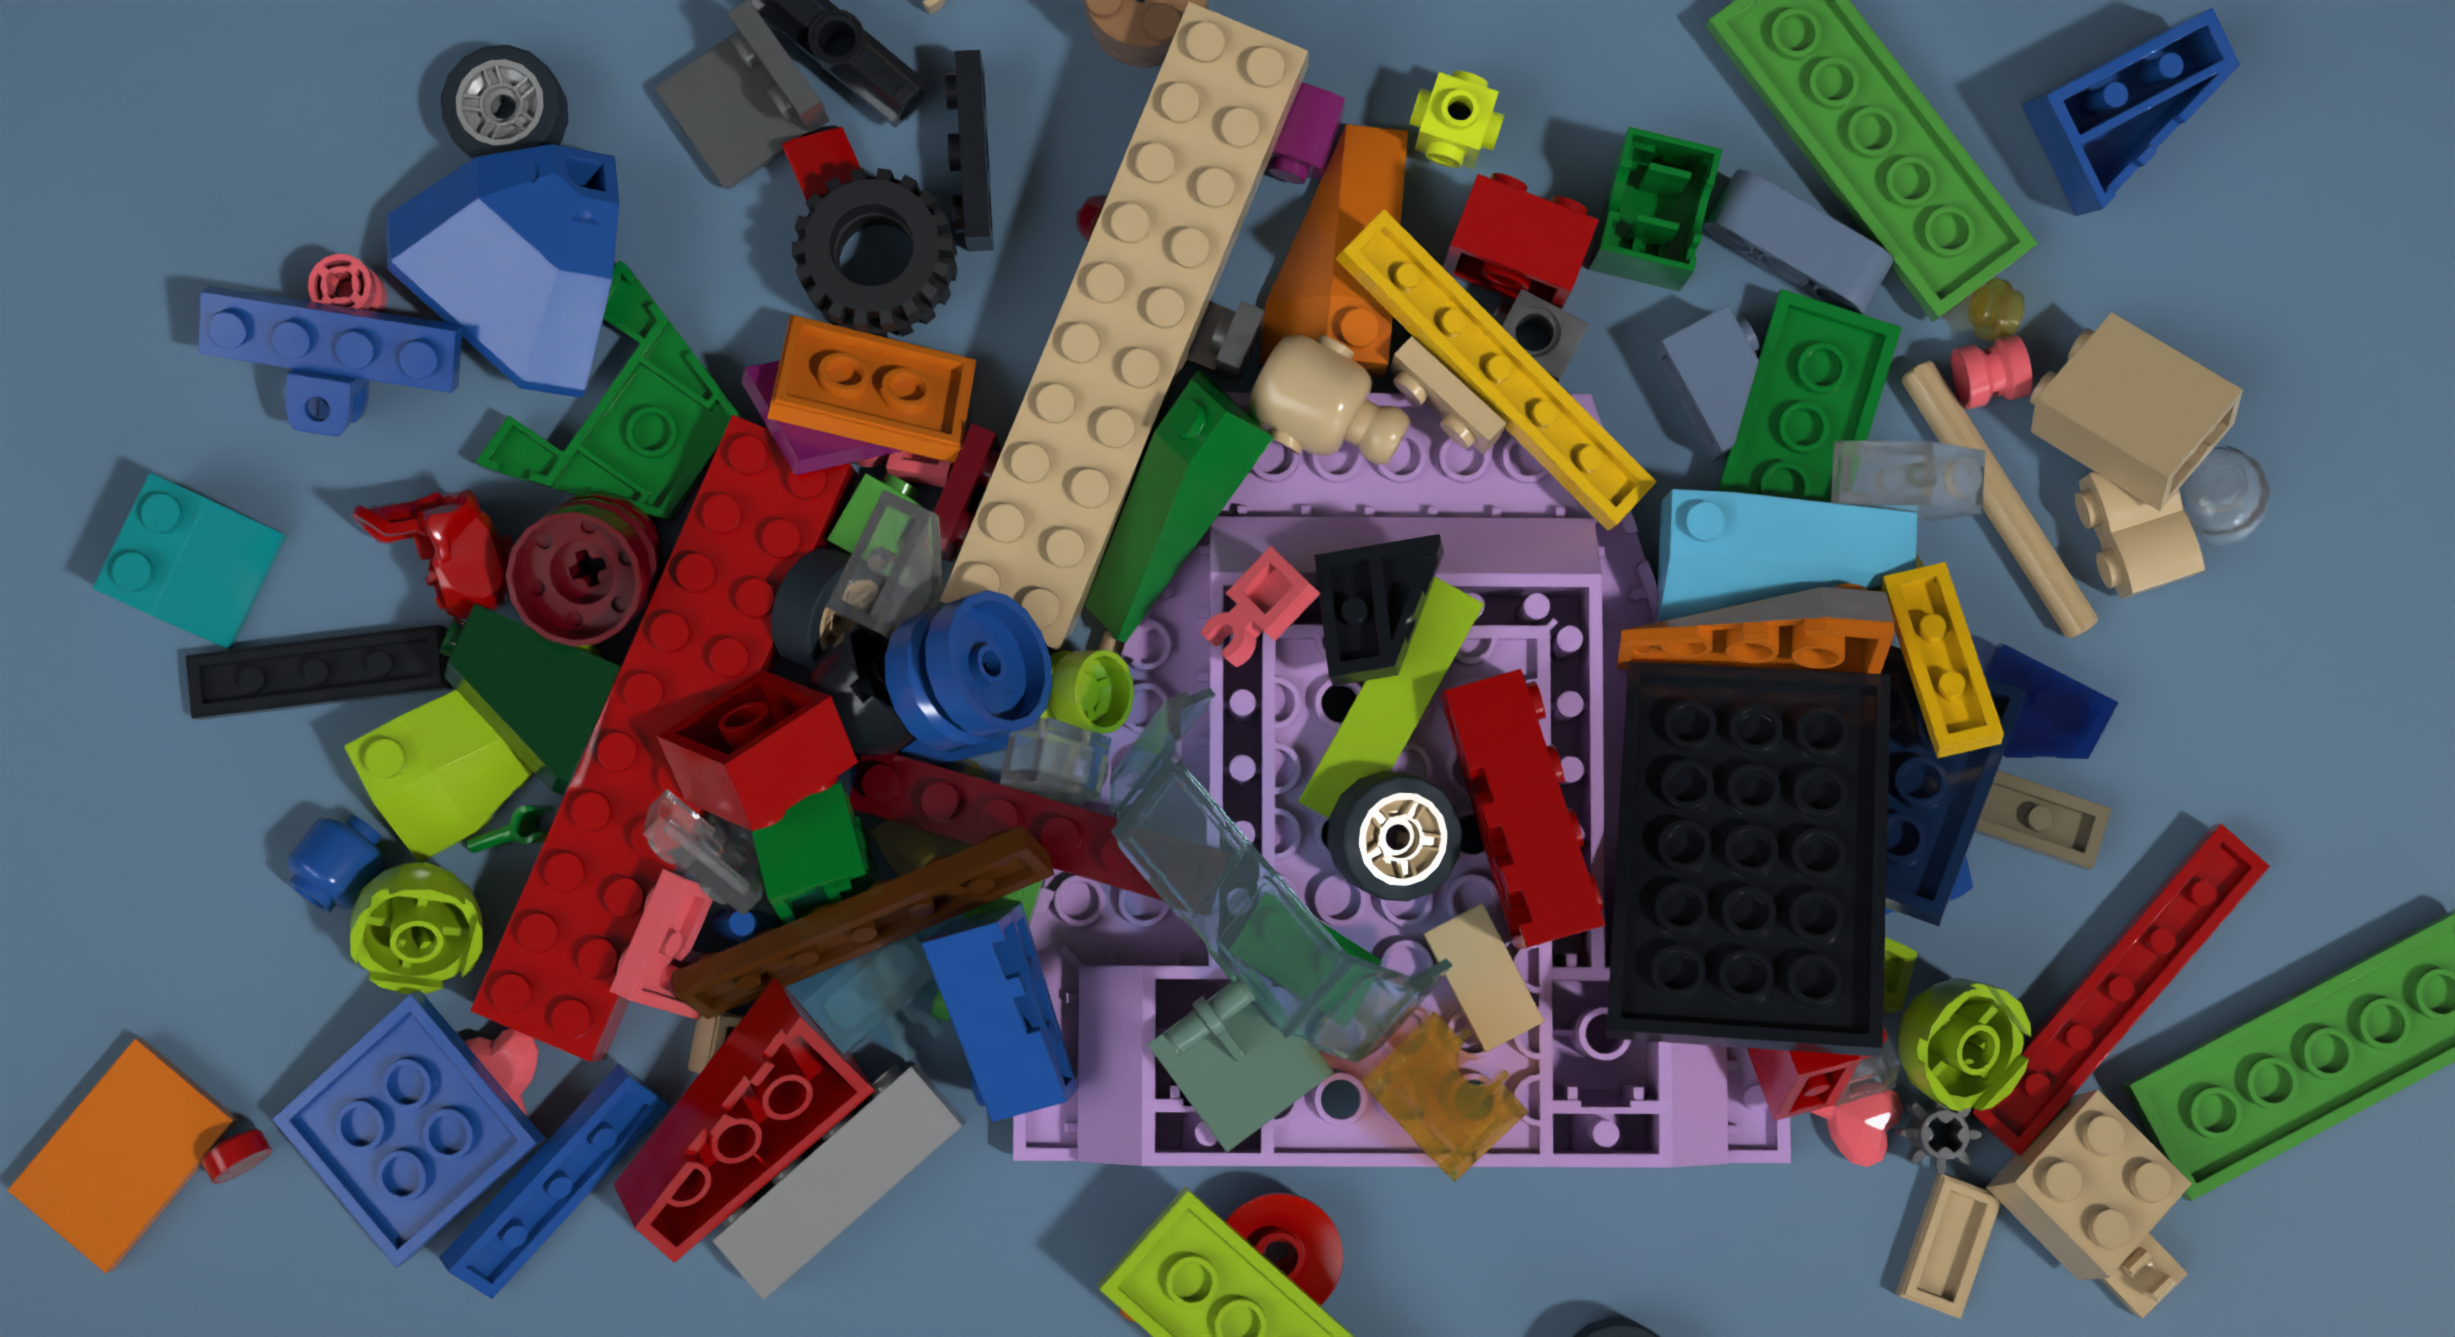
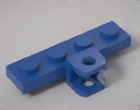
M209 286L200 292L198 354L292 368L287 373L286 414L289 424L296 431L337 437L346 431L350 423H355L363 416L368 403L369 380L452 393L459 387L463 325Z

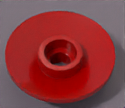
M1272 1192L1258 1195L1245 1201L1225 1219L1227 1223L1262 1254H1264L1265 1248L1271 1242L1281 1241L1288 1246L1286 1256L1281 1260L1272 1262L1320 1305L1332 1294L1342 1271L1343 1248L1335 1224L1317 1204L1296 1194Z

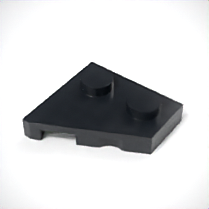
M1440 534L1314 555L1318 590L1321 593L1319 598L1328 675L1333 686L1399 675L1444 554Z

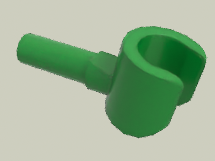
M551 805L520 806L511 815L510 823L503 825L502 828L468 839V849L474 854L506 842L517 841L522 844L544 843L549 831H540L539 819L543 813L551 812L555 808Z

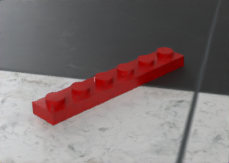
M2214 824L2024 1043L2021 1055L2029 1058L2024 1075L2012 1093L1993 1108L1979 1111L1972 1107L1969 1115L2014 1155L2021 1156L2270 866L2223 824Z

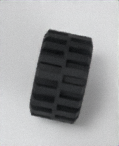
M864 168L850 171L851 181L841 184L836 176L825 184L829 192L822 198L814 192L806 202L810 211L807 217L798 216L794 227L798 234V241L792 242V256L797 263L795 271L815 308H818L824 318L832 325L838 326L839 324L845 328L888 338V332L899 331L901 337L914 332L911 325L917 321L922 320L927 325L936 317L933 310L936 305L941 303L945 306L951 295L949 284L950 281H956L958 270L955 261V255H957L955 240L945 212L941 211L937 199L928 189L925 192L921 191L916 180L905 174L901 180L895 179L892 170L877 168L876 177H867ZM872 225H889L905 232L911 239L913 252L909 264L897 278L878 286H864L854 283L844 276L840 268V256L846 242L856 232Z

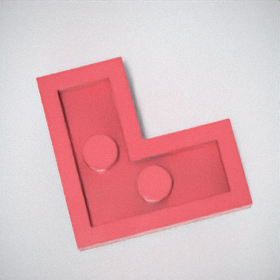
M663 869L657 884L647 895L644 913L632 941L619 959L617 975L610 988V992L629 1001L699 1020L701 1014L675 996L671 973L695 963L699 957L708 954L692 947L717 890L696 880Z

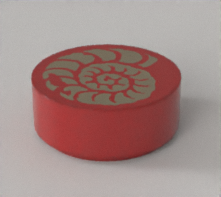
M253 1128L238 1133L215 1146L203 1157L202 1165L212 1183L219 1184L231 1180L258 1165L272 1153V1148L260 1129Z

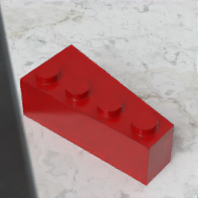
M1517 669L1444 690L1439 697L1513 949L1529 948L1605 926L1601 913L1603 906L1599 889L1592 872L1587 870L1580 847L1584 846L1581 828L1574 809H1567L1559 785L1565 782L1560 757L1554 744L1546 746L1539 720L1546 719V713L1536 681L1526 683L1522 670Z
M775 977L613 1185L634 1228L675 1263L875 1090L850 1051Z

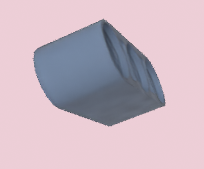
M1739 169L1735 171L1704 223V228L1716 240L1819 301L1862 315L1894 262L1892 256L1873 241L1769 180L1747 170Z

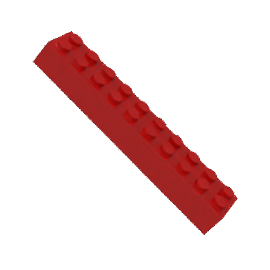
M732 414L474 1000L471 1012L588 1062L605 1059L630 1002L610 992V988L617 975L619 959L632 941L644 913L647 895L657 884L662 870L665 869L685 876L712 814L685 801L657 736L759 671L763 670L773 674L781 656L772 639L771 614L776 593L787 572L802 556L819 548H828L830 542L827 539L842 515L859 476L850 463L795 475L769 429Z

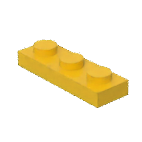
M1946 562L1883 576L1881 590L1886 592L1894 619V629L1937 759L2001 744L2004 732Z

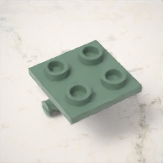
M1255 965L1208 1000H1205L1202 996L1192 1003L1195 1008L1192 1012L1147 1044L1226 1153L1334 1073Z

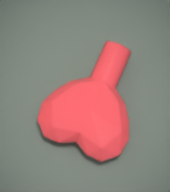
M508 1029L504 1030L494 1040L481 1036L465 1040V1044L527 1116L522 1093L532 1082L537 1068L539 1049L534 1038L516 1030Z
M1865 1084L1850 1087L1842 1092L1835 1105L1810 1111V1113L1826 1119L1830 1138L1850 1163L1869 1167L1883 1160L1888 1148L1886 1132L1899 1122L1904 1108L1898 1093L1887 1086Z

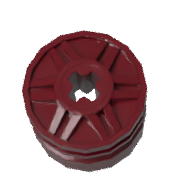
M603 492L575 495L527 527L512 547L506 570L510 601L524 623L547 640L572 647L598 644L621 631L651 601L666 566L662 536L648 514L626 498ZM588 554L591 558L602 557L606 567L602 570L599 566L588 567L584 557Z

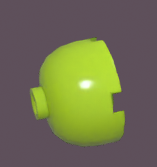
M428 862L403 863L386 869L362 889L353 906L350 917V955L355 964H357L358 960L360 965L369 971V980L381 988L402 994H411L419 990L422 993L443 989L444 980L454 977L460 971L463 978L472 971L482 953L483 926L479 904L470 886L447 868Z
M1955 978L1931 985L1913 998L1902 1015L1897 1032L1898 1057L1909 1081L1936 1103L1951 1110L1961 1112L1972 1107L1982 1111L1993 1108L2011 1094L2024 1075L2029 1058L2021 1055L2024 1045L2023 1034L2031 1037V1024L2022 1004L2006 990L1988 983Z

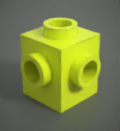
M1453 71L1450 76L1439 72L1433 91L1420 88L1409 124L1420 128L1414 150L1424 153L1429 160L1446 167L1460 168L1464 166L1474 169L1481 148L1493 151L1505 116L1493 111L1499 91L1487 88L1488 82L1473 73ZM1448 110L1468 116V118L1456 120L1450 116Z

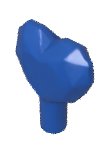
M721 908L710 920L716 934L728 940L742 943L752 939L756 933L762 930L784 926L780 917L755 908Z

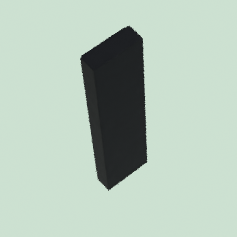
M432 625L186 655L191 719L204 720L452 690L451 684L444 677L449 659L447 656L439 653L446 636V629L442 625Z

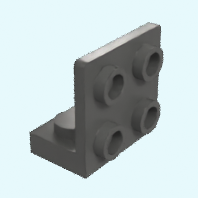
M750 0L744 1L728 12L736 30L735 33L656 87V92L725 189L733 188L784 153L781 143L793 138L810 135L830 121L821 100Z

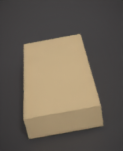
M1483 903L1423 933L1431 952L1484 1052H1488L1545 1022Z
M1936 1174L1895 1294L1961 1319L2001 1202L1990 1191L1947 1175Z

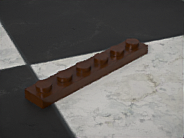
M1023 826L1012 830L995 832L988 836L984 842L955 854L938 856L930 860L926 866L896 879L881 880L871 885L865 892L838 903L819 906L810 915L779 928L762 930L746 942L722 952H711L699 957L695 963L671 973L674 994L703 1017L710 1019L758 999L775 977L787 987L1054 876L1050 853Z

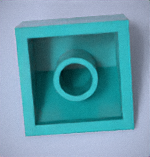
M149 472L92 589L152 617L232 650L287 535Z

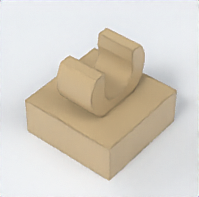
M2148 1233L2111 1277L2100 1278V1280L2134 1316L2143 1319L2188 1273Z

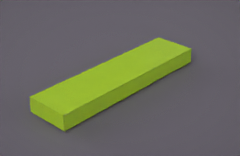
M1435 576L1399 675L1365 681L1298 803L1329 820L1340 795L1358 779L1381 771L1391 772L1483 608L1484 603Z

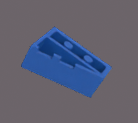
M2213 7L2166 27L2021 104L2076 216L2104 209L2116 196L2115 192L2139 167L2144 166L2158 152L2156 149L2180 124L2185 123L2240 66Z
M1023 903L1013 904L950 922L922 942V947L951 1017L955 1034L962 1045L970 1065V1082L974 1097L979 1106H986L991 1121L995 1122L1067 1102L1078 1087Z

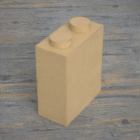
M2111 312L2095 331L2087 328L2079 335L2068 354V362L2057 374L2049 371L2035 387L2030 398V403L2035 406L2031 433L2161 511L2234 425L2243 389Z

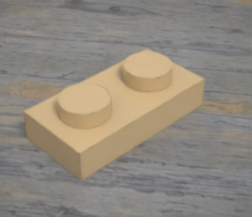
M1411 336L1393 356L1390 370L1396 375L1393 379L1394 385L1413 404L1421 406L1426 402L1443 418L1440 422L1441 428L1457 445L1464 449H1468L1473 445L1484 455L1500 439L1506 422Z

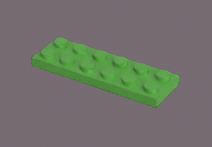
M1735 0L1708 20L1705 26L1867 238L1885 249L1892 256L1894 262L1891 269L1932 322L1943 316L2038 244L1850 0Z
M2455 909L2122 1084L2155 1147L2192 1183L2182 1195L2184 1200L2193 1201L2455 1062Z

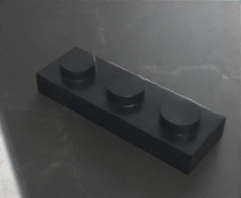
M980 50L955 51L956 71L945 72L944 74L947 110H958L959 133L948 134L950 172L961 171L962 195H951L953 233H964L969 252L994 250L984 64Z

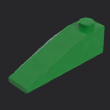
M1200 371L1195 373L1154 431L1085 603V607L1118 641L1123 643L1127 642L1274 439V436L1256 422L1207 375Z

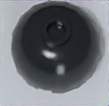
M856 625L851 631L847 629L841 633L817 658L808 678V687L832 697L854 753L865 756H882L897 753L912 744L917 738L910 734L895 713L886 687L885 654L890 640L881 633L866 626Z

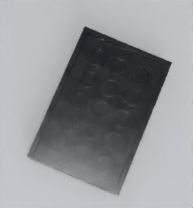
M1628 661L1606 1038L1881 1056L1883 1048L1890 674Z

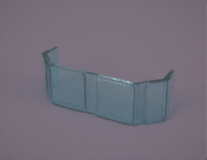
M1209 687L1190 696L1187 692H1183L1167 699L1110 774V809L1113 814L1117 812V824L1111 833L1117 839V845L1175 915L1181 920L1187 921L1206 943L1210 956L1232 982L1236 981L1238 977L1243 980L1256 998L1251 1004L1270 1026L1279 1029L1286 1039L1293 1035L1307 1040L1309 1045L1317 1050L1358 1063L1377 1051L1434 990L1441 978L1453 965L1446 958L1417 976L1410 977L1348 955L1182 763L1181 739L1216 694Z

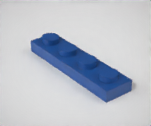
M618 1063L439 1257L446 1270L493 1299L670 1107L664 1097Z

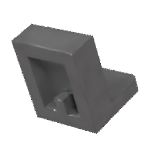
M1210 301L1186 361L1239 383L1263 327L1265 310L1240 301L1235 312Z

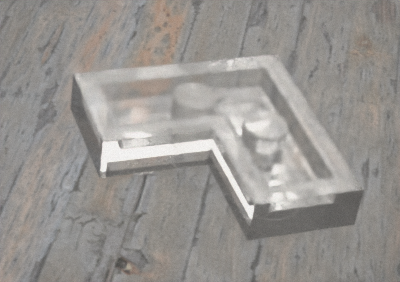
M668 789L649 806L642 835L647 838L651 849L662 860L670 864H680L698 879L700 887L712 900L722 905L728 903L743 916L761 899L764 881L750 830L712 813L705 820Z

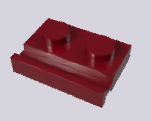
M973 423L970 425L961 446L962 449L958 453L921 540L929 554L951 563L958 547L962 548L976 515L974 511L983 489L988 486L1001 454L999 453L1001 446H999L996 433Z

